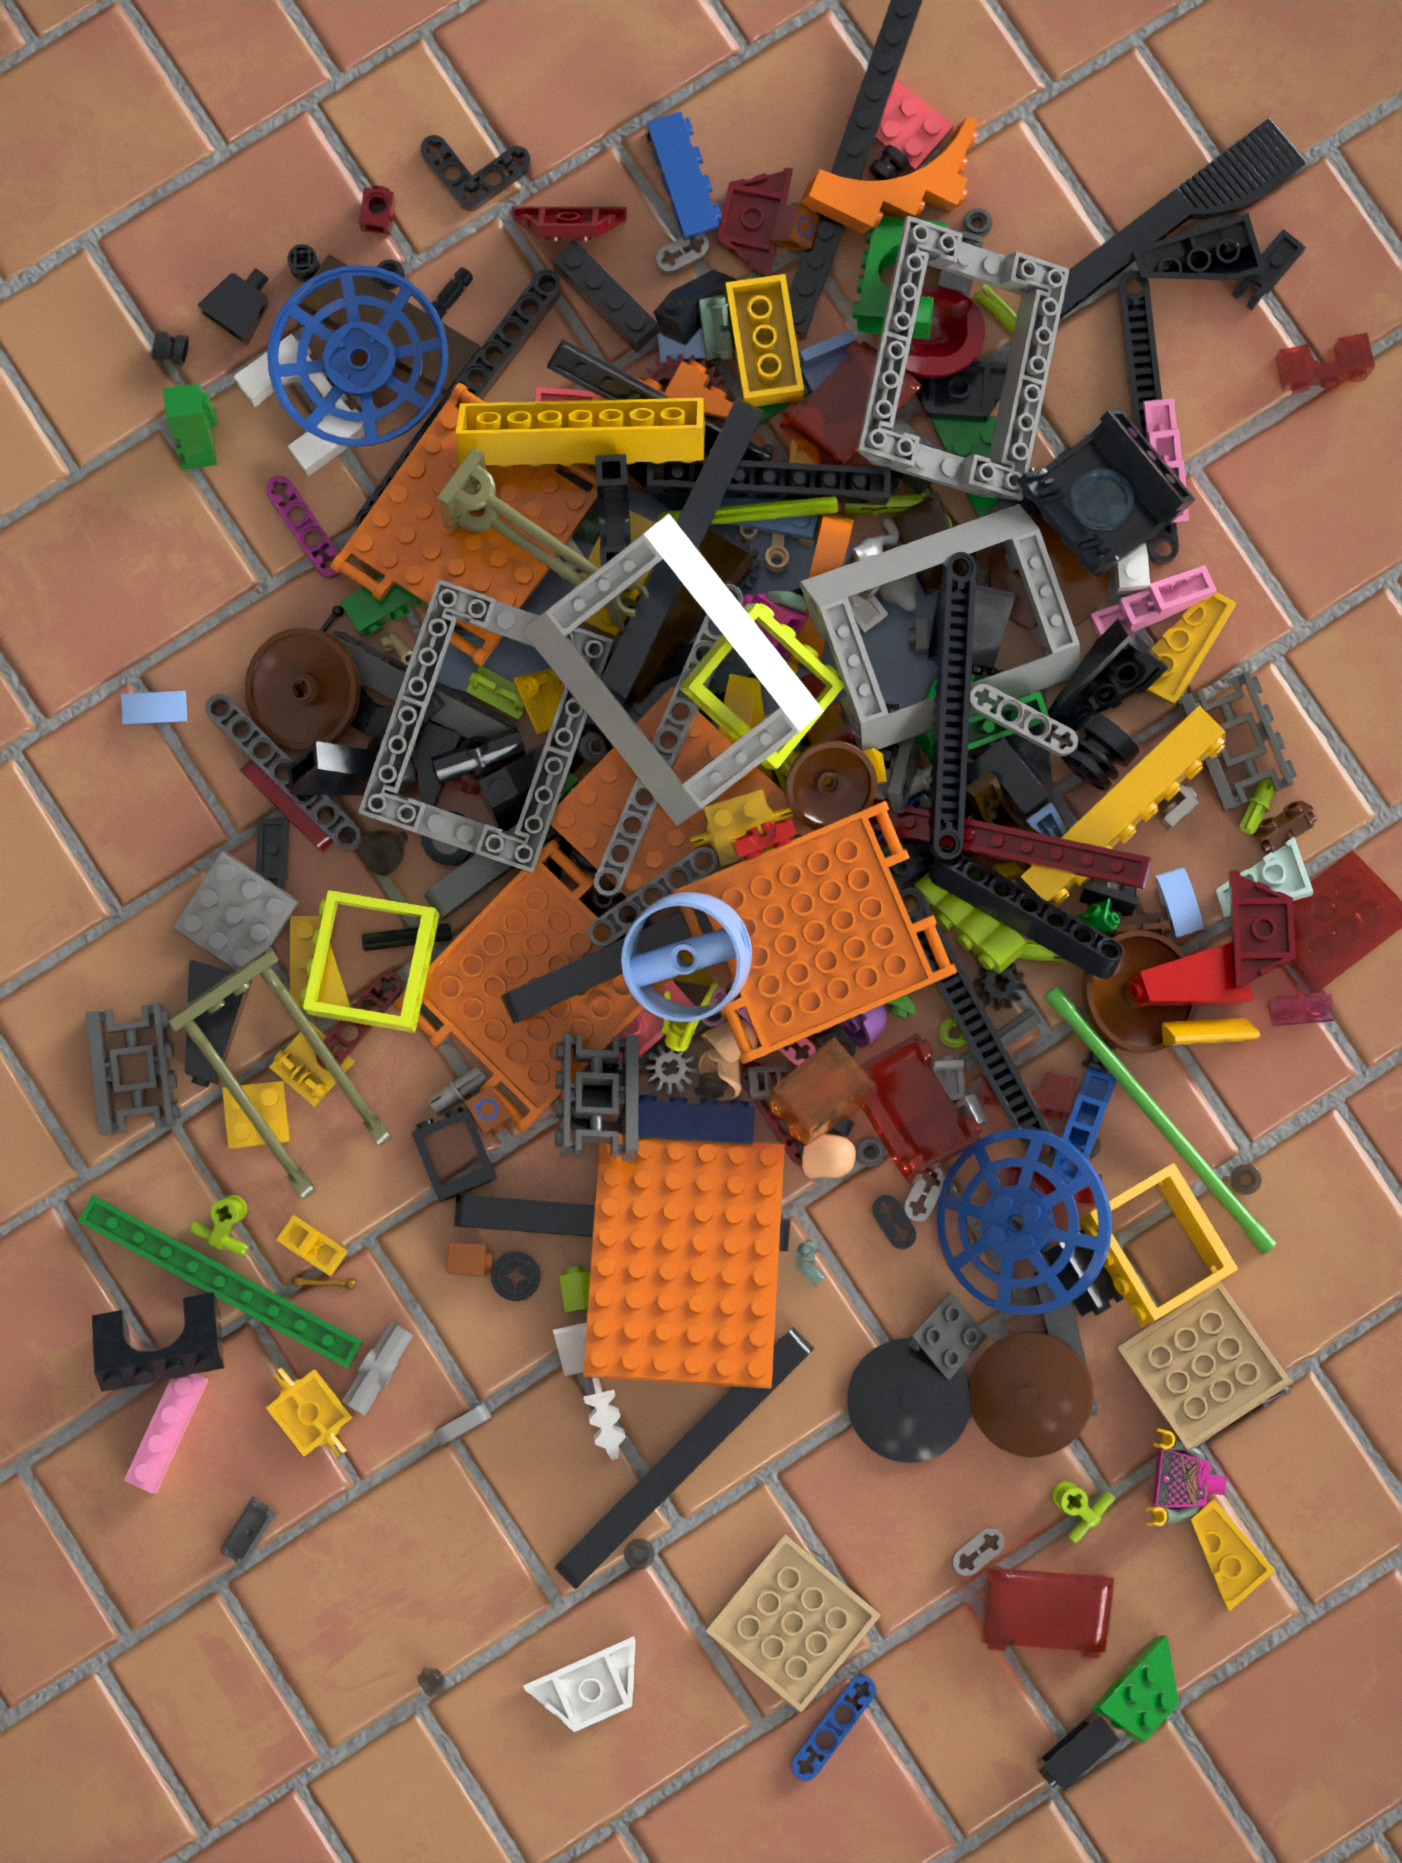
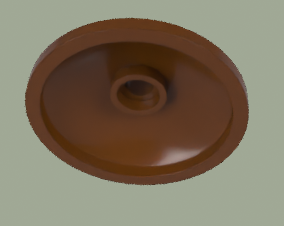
M839 740L822 741L805 749L794 760L786 779V796L789 806L800 821L814 829H820L871 807L877 791V776L870 759L858 747ZM826 776H830L831 782L827 785H823V778Z

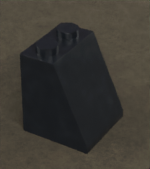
M976 585L972 675H982L983 672L994 668L1015 599V593ZM938 591L927 660L931 661L938 659L936 649L939 646L937 636L939 635L938 623L940 622V617L938 616L940 610V591Z

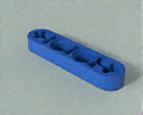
M858 1675L850 1680L792 1760V1770L797 1778L808 1781L818 1775L874 1699L876 1686L870 1677ZM866 1681L869 1683L867 1689L870 1694L867 1697L861 1695L856 1703L862 1706L859 1710H856L852 1703L843 1700V1698L848 1694L852 1699L857 1692L854 1685L857 1682L863 1684ZM840 1706H847L852 1711V1718L846 1724H840L834 1718V1712ZM822 1731L831 1733L834 1738L832 1746L828 1749H821L815 1743L817 1734ZM811 1745L815 1752L824 1755L821 1761L815 1757L811 1762L814 1770L811 1773L805 1771L802 1774L799 1772L800 1765L797 1762L800 1759L804 1761L808 1759L811 1752L806 1751V1749Z

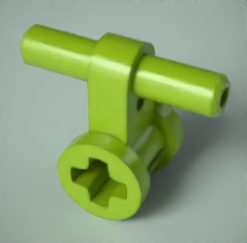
M229 1195L217 1201L211 1208V1218L215 1223L214 1228L211 1229L195 1221L189 1228L190 1233L209 1241V1245L217 1249L225 1248L240 1256H244L248 1246L228 1236L233 1224L243 1220L247 1214L245 1200L238 1195Z
M1069 1481L1059 1482L1054 1486L1051 1493L1052 1501L1058 1508L1069 1515H1079L1082 1518L1067 1535V1539L1073 1544H1077L1091 1527L1094 1529L1102 1520L1100 1516L1115 1500L1111 1493L1105 1491L1090 1508L1087 1506V1494ZM1069 1495L1072 1497V1500L1070 1502L1067 1499Z

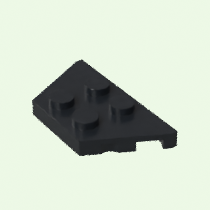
M973 361L962 371L940 378H919V376L911 375L908 372L906 374L927 418L987 422L1000 401L1008 363Z

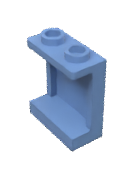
M852 329L801 350L798 353L802 380L825 425L836 421L837 424L851 418L853 416L852 413L862 410L863 413L865 412L871 380L853 347L857 339Z

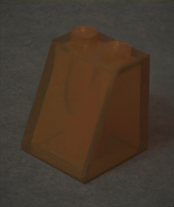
M833 1037L772 1088L768 1097L769 1106L777 1117L781 1116L787 1123L791 1135L796 1140H801L805 1146H808L861 1109L872 1088L873 1082L838 1040Z

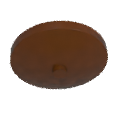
M1041 513L1031 515L1029 517L1040 529L1075 628L1085 622L1101 604L1108 587L1109 570L1098 578L1085 570L1080 565L1078 556L1071 548L1062 543L1059 537L1060 534L1042 518ZM1004 543L996 544L988 566L989 587L1015 593L1009 619L1015 624L1031 631L1032 628L1038 626L1019 569L1010 572L1004 555L1007 554Z
M311 628L288 629L267 639L255 652L246 673V703L254 723L276 744L289 749L306 750L315 741L332 743L342 736L356 716L361 697L359 672L352 655L346 647L330 634Z
M1134 930L1111 937L1119 942L1124 950L1114 975L1108 979H1100L1086 971L1083 974L1082 999L1089 1021L1103 1039L1123 1051L1150 1053L1171 1046L1163 1044L1162 1023L1194 1020L1197 1006H1137L1136 1000L1129 991L1128 976L1187 956L1174 942L1155 932Z
M1041 1332L1016 1333L991 1345L976 1363L969 1385L971 1411L983 1434L1002 1450L1022 1457L1050 1455L1072 1443L1085 1428L1093 1406L1092 1380L1082 1358L1064 1341Z

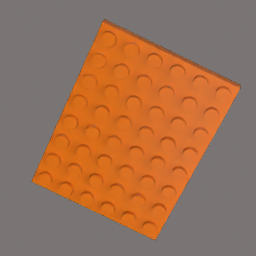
M673 686L636 723L651 744L675 688ZM680 705L674 708L672 716L676 720H685L689 716L690 710L686 706ZM699 711L673 769L674 773L682 781V784L705 763L708 764L732 745ZM665 734L661 738L660 744L666 749H671L676 746L678 739L673 734ZM615 747L556 807L550 823L597 870L637 779V775ZM756 766L708 805L763 789L767 805L771 808L772 812L788 807L789 803L786 794ZM643 790L638 793L636 801L642 806L649 805L653 801V795L648 790ZM658 804L621 893L629 897L700 847H707L715 852L717 867L713 873L744 860L721 866L717 852L711 843L693 849L692 843L703 839L691 842L690 836L707 832V818L704 808L676 826L661 805ZM793 811L780 815L793 814L794 819L791 820L797 834L806 835L817 830L800 821ZM635 818L627 820L624 825V830L628 834H636L641 829V822ZM617 847L612 853L613 860L619 863L626 861L629 857V850L625 847ZM705 853L698 855L695 859V865L700 870H707L713 864L712 858ZM676 871L671 874L669 882L673 887L680 888L686 885L687 876L681 871ZM613 875L605 876L615 887L617 886L616 877ZM650 889L644 895L645 902L650 906L662 898L661 892L656 889ZM679 906L666 907L649 919L656 924L680 913L681 910ZM682 950L689 958H691L694 961V957L690 951ZM726 962L702 968L722 989L733 979Z
M619 1134V1144H622V1134ZM638 1135V1153L634 1162L622 1161L620 1156H617L616 1159L610 1158V1144H599L583 1377L771 1389L785 1144Z

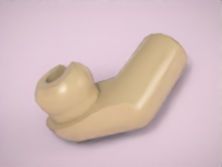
M388 633V636L380 639L384 652L389 653L395 650L403 664L409 665L413 650L396 633Z

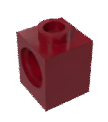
M372 186V189L364 188L359 218L361 231L391 235L396 199L394 192L390 191L389 188L384 186ZM375 204L386 206L385 210L378 214L370 211Z

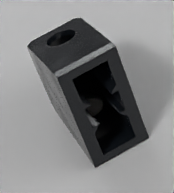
M254 268L246 280H243L235 273L229 274L200 301L198 307L201 314L247 346L269 305L267 297L260 292L269 278L256 268Z

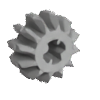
M662 1045L657 1046L661 1056L657 1057L655 1054L649 1053L648 1058L656 1064H646L645 1070L656 1073L649 1075L647 1082L651 1083L658 1079L659 1082L655 1086V1091L659 1092L665 1084L667 1085L666 1094L669 1096L672 1095L673 1085H676L679 1093H683L684 1088L680 1083L681 1081L690 1086L693 1084V1080L685 1074H696L697 1072L695 1067H686V1065L695 1060L694 1056H688L683 1059L682 1057L686 1050L679 1051L676 1054L674 1053L675 1050L669 1048V1053H665ZM672 1062H675L677 1064L676 1070H679L678 1074L664 1075L665 1068H662L665 1063L671 1065Z

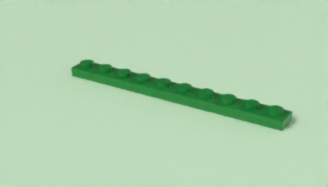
M93 1194L77 1221L207 1293L214 1292L215 1297L347 1369H349L363 1343L362 1340Z

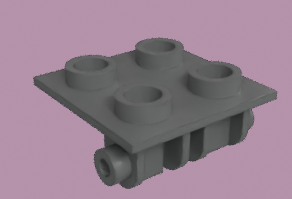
M949 1292L910 1336L909 1345L916 1351L921 1348L943 1376L950 1380L987 1336L952 1293Z

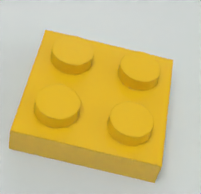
M277 1081L241 1085L281 1144L290 1143L285 1082ZM223 1087L228 1149L267 1145L227 1087Z

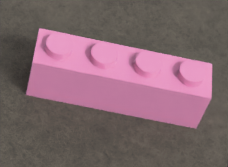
M196 1373L170 1379L124 1481L150 1493L158 1492L209 1378Z

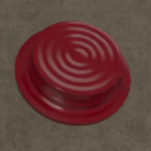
M923 286L921 296L933 298V319L929 340L911 339L905 371L911 373V375H917L919 378L949 376L968 367L980 354L985 341V322L978 307L964 294L941 286Z

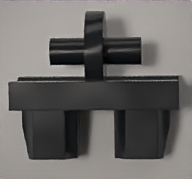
M1093 878L1086 881L1079 902L1092 905L1095 903L1099 904L1109 898L1108 911L1110 913H1116L1119 918L1121 915H1133L1139 901V897L1136 896L1135 887L1120 884L1118 890L1107 887V881Z

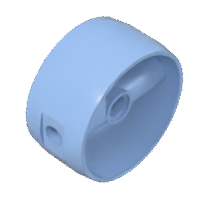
M698 892L676 893L663 897L653 903L632 923L625 937L622 949V971L626 984L634 998L654 1015L677 1022L705 1019L725 1008L742 990L748 978L752 961L750 936L740 916L722 900ZM671 906L696 908L706 912L723 926V928L638 954L639 938L645 922L653 912ZM681 950H688L692 953L694 957L693 963L688 964L682 960ZM737 958L736 976L731 990L725 998L709 1005H681L668 1000L651 986V984L662 980L690 974L695 970Z

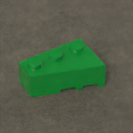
M200 384L163 388L167 422L172 438H178V445L175 446L177 454H180L181 469L217 465L213 427L218 426L216 408H213L208 392L204 393Z

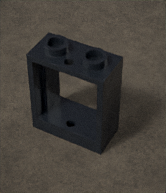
M462 1107L444 1113L446 1118L438 1122H434L433 1118L418 1123L416 1125L417 1130L411 1132L439 1202L456 1197V1195L497 1180L469 1109L463 1111ZM465 1121L484 1169L442 1186L423 1137Z
M1092 1712L1037 1760L1042 1766L1038 1772L1052 1788L1059 1785L1065 1790L1121 1740L1100 1715Z

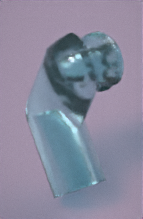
M807 1239L804 1243H800L796 1250V1267L816 1287L826 1275L814 1265L815 1253L818 1251L817 1243Z

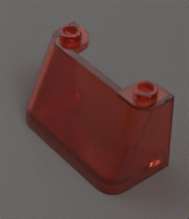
M855 340L844 352L847 358L800 405L794 402L782 414L786 419L779 426L816 464L844 465L857 452L878 351L865 340L861 344ZM906 370L897 410L922 386Z
M918 1033L854 1067L848 1081L855 1098L901 1175L909 1184L923 1178L978 1143L981 1139L979 1135L981 1134V1129L974 1118L969 1119L965 1115L960 1116L930 1066L931 1056L934 1055L932 1047L926 1039L922 1040Z
M986 1566L981 1642L988 1643L987 1649L1006 1651L1007 1645L1075 1650L1081 1651V1657L1100 1658V1652L1106 1653L1115 1578L1104 1575L1089 1576L1086 1574L1010 1570L1002 1567Z

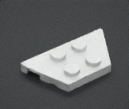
M632 1636L523 1685L525 1691L535 1697L572 1731H579L632 1707L636 1640Z

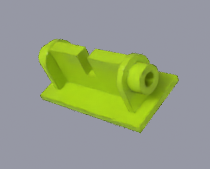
M479 666L477 671L472 673L466 692L519 720L525 710V705L515 683L483 666Z

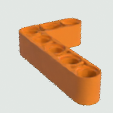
M841 512L824 514L809 578L843 567L856 516ZM806 610L805 613L809 617L797 640L802 645L807 644L818 653L817 659L821 662L826 638L819 640L810 612ZM793 654L790 655L789 661L802 664Z

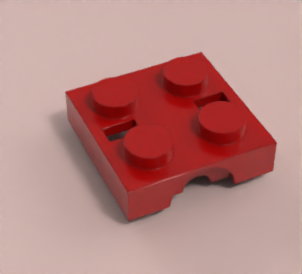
M787 817L775 823L773 821L760 824L763 831L762 835H760L756 826L748 829L745 835L730 841L736 856L739 858L744 856L747 861L764 854L762 850L764 847L773 845L777 849L793 842L791 836L796 835L797 832L792 820Z

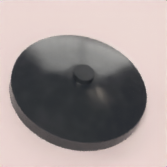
M910 1338L892 1340L870 1351L854 1370L847 1392L849 1418L859 1438L878 1455L905 1463L926 1461L948 1450L963 1433L971 1410L969 1382L962 1367L958 1369L950 1380H947L921 1348L916 1351L910 1347Z

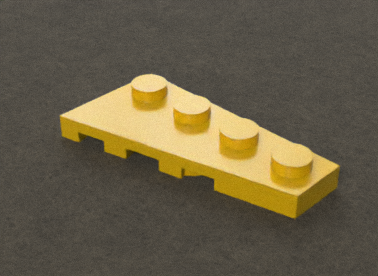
M1217 592L1191 606L1182 615V618L1172 628L1170 627L1151 648L1168 666V669L1145 691L1176 707L1180 697L1183 696L1235 608L1236 602Z

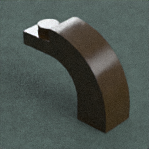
M985 772L966 790L969 799L965 803L975 820L1040 834L1022 820L1012 809L1003 795L997 777L991 772ZM1015 862L1025 871H1027L1032 866Z

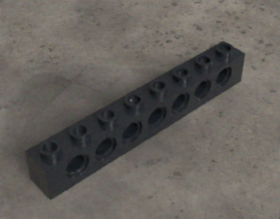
M707 458L693 463L666 461L655 464L646 462L645 493L690 495ZM741 460L724 497L788 501L834 496L837 498L838 503L886 506L890 499L891 468Z

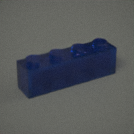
M639 1095L638 1138L753 1145L755 1107H749V1102L731 1101L730 1106L718 1105V1100L700 1099V1104L688 1103V1098L669 1097V1102L657 1101V1096Z

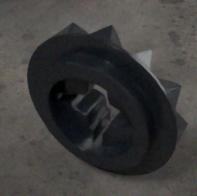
M509 1252L495 1262L491 1271V1282L495 1291L504 1299L521 1301L536 1292L540 1282V1270L535 1260L529 1255L522 1252ZM516 1263H519L520 1273L529 1277V1280H520L518 1285H516V1289L513 1290L512 1280L502 1276V1274L513 1273Z

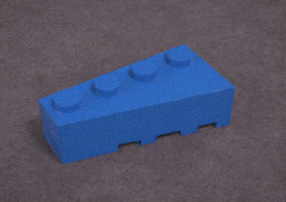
M679 111L647 122L645 135L648 142L653 141V144H651L656 166L662 168V183L667 195H671V208L683 240L717 231L719 228L718 222L722 221V216L717 203L712 204L709 196V193L713 192L708 175H702L699 165L703 164V159L699 147H693L690 136L694 135L689 118H683L682 112Z

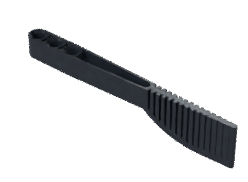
M1269 117L1223 154L1211 161L1210 164H1207L1205 168L1194 174L1192 178L1186 180L1179 188L1173 190L1069 270L1059 321L1134 263L1136 260L1132 249L1163 240L1187 220L1217 218L1242 210L1271 193L1308 162Z

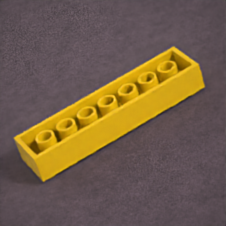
M704 398L460 403L456 428L458 466L463 463L473 448L484 454L486 465H498L500 467L528 464L530 466H541L543 464L569 466L574 463H590L595 465V456L626 454L627 464L635 462L660 464L666 461L693 463L697 460H704Z
M1199 705L1061 838L1113 849L1119 841L1123 844L1126 843L1137 832L1135 826L1142 819L1145 823L1148 822L1159 811L1157 805L1164 798L1169 801L1181 790L1179 783L1186 777L1189 780L1193 779L1203 769L1202 762L1208 756L1213 759L1225 748V731ZM1031 866L1021 876L1023 882L1037 896L1054 904L1056 907H1059L1070 896L1068 890L1075 883L1081 886L1088 879V877L1037 866Z

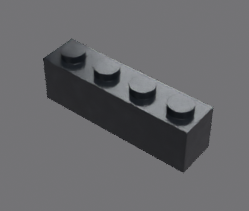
M575 240L552 260L554 271L636 353L658 334V323Z

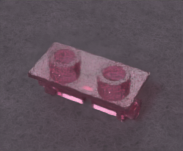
M1325 991L1304 994L1303 1000H1299L1298 995H1276L1275 999H1270L1269 1003H1267L1272 1027L1330 1022L1334 1020L1330 1007L1333 1005L1332 994H1326Z

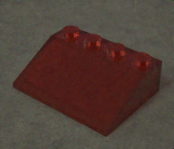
M1353 850L1310 882L1313 889L1312 896L1293 901L1296 958L1287 964L1312 996L1402 928V901Z

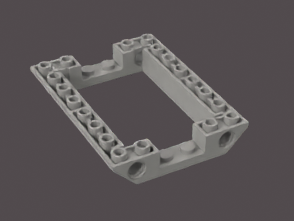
M906 216L857 451L872 464L891 468V470L979 497L1023 500L1022 487L1018 484L1017 480L1029 471L1070 269L1017 251L1004 256L961 242L962 233ZM927 265L1021 296L988 458L976 454L965 458L919 444L920 437L905 432L898 434L889 431L893 429Z
M1020 504L799 582L819 640L827 638L847 694V696L840 699L857 747L861 751L871 748L879 750L935 729L933 727L935 720L933 710L936 704L934 696L888 713L847 597L943 564L948 556L956 552L971 554L993 545L1004 543L1007 552L1004 555L1010 572L1019 569L1038 623V626L1032 628L1031 631L1036 646L1040 645L1043 654L1041 658L972 682L971 690L978 684H987L1017 699L1069 680L1080 665V643L1038 526ZM984 691L979 695H974L978 698L977 704L980 706L988 703L996 707L1001 702L999 698H997L995 703L986 699L987 693ZM970 709L969 716L976 714V712Z
M670 514L657 522L522 630L676 826L703 809L797 735L824 711ZM662 559L667 562L780 706L777 710L769 713L756 723L754 728L708 764L705 763L695 771L683 784L566 636Z
M438 579L358 813L534 873L588 713L566 686H564L514 834L398 794L457 621L534 647L522 630L537 619L539 615L498 602L495 598ZM576 627L566 636L598 677L601 678L613 640Z

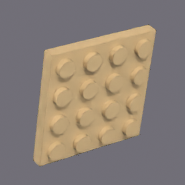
M1221 1281L1199 1293L1117 1347L1122 1358L1187 1451L1198 1446L1291 1384L1288 1375Z
M784 1534L705 1632L802 1713L881 1615Z

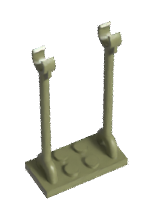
M476 448L471 450L437 497L443 525L453 534L459 526L471 532H483L492 528L577 587L586 580L583 576L498 518L500 514L588 576H591L600 569L494 496V479L486 469L484 454ZM485 508L484 514L480 517H473L469 514L471 510ZM634 581L604 605L608 610L610 621L622 632L626 628L621 621L622 614L635 616L634 609L638 603L628 597L620 598L622 593L627 589L635 588L643 593L644 598H649L647 588L637 581Z
M270 946L170 1015L168 1022L175 1032L183 1027L198 1046L287 1172L288 1179L304 1200L316 1191L314 1185L301 1167L298 1168L213 1048L195 1021L196 1017L206 1010L212 1014L226 1004L225 997L232 992L235 996L243 993L251 987L249 981L260 974L364 1120V1125L377 1144L381 1146L392 1137L376 1114L374 1115L272 969L271 965L279 961Z

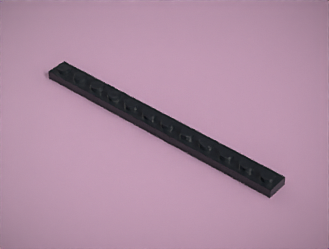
M922 0L890 1L831 170L832 174L843 178L861 180L920 12ZM819 212L816 213L819 215L812 248L803 250L789 290L795 334L804 337L807 336L845 225Z

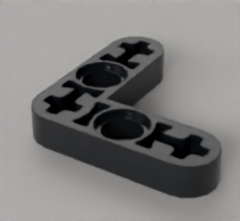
M430 135L421 144V154L424 161L458 205L467 211L479 209L524 176L531 167L529 152L524 147L514 146L474 175H471L442 137ZM430 145H433L435 148L441 146L439 150L444 159L441 164L434 153L428 155ZM513 156H516L518 159L524 157L522 159L523 166L519 167V165L517 164L513 165L509 168V173L511 175L507 176V173L505 169L501 166V164H504L505 168H508L513 163ZM455 166L460 169L461 174L455 180H448L444 176L446 168ZM488 173H500L502 181L496 186L489 185L485 181ZM480 181L487 193L484 194L483 190L480 189L475 193V201L472 202L470 199L464 201V192L468 190L470 193H474L479 189L477 182Z

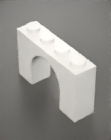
M292 334L280 342L279 365L297 363V351L300 340L297 341ZM309 347L307 350V362L312 361L309 357L312 354ZM267 352L233 376L239 388L254 407L275 393L268 372ZM327 373L309 374L314 388L324 399L332 389L331 384L327 380ZM299 375L281 377L283 387L290 384H302ZM345 394L334 405L336 408L359 413L356 408L351 411L345 404V401L348 400ZM329 413L317 426L319 429L339 437L360 439L365 435L364 427L362 426L364 424L363 421L343 420ZM306 432L287 447L290 454L309 477L349 446L336 445Z

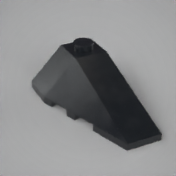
M1249 213L1132 249L1141 278L1238 280L1266 271Z
M1117 619L1091 647L1047 711L1049 717L1075 732L1078 730L1077 726L1090 711L1101 713L1111 706L1113 709L1122 704L1121 700L1135 692L1139 695L1147 690L1168 669V666L1135 632Z
M583 730L580 738L585 734ZM545 742L525 752V755L513 758L494 768L490 773L473 779L498 829L508 831L518 823ZM577 748L569 768L571 773L585 761L580 757Z

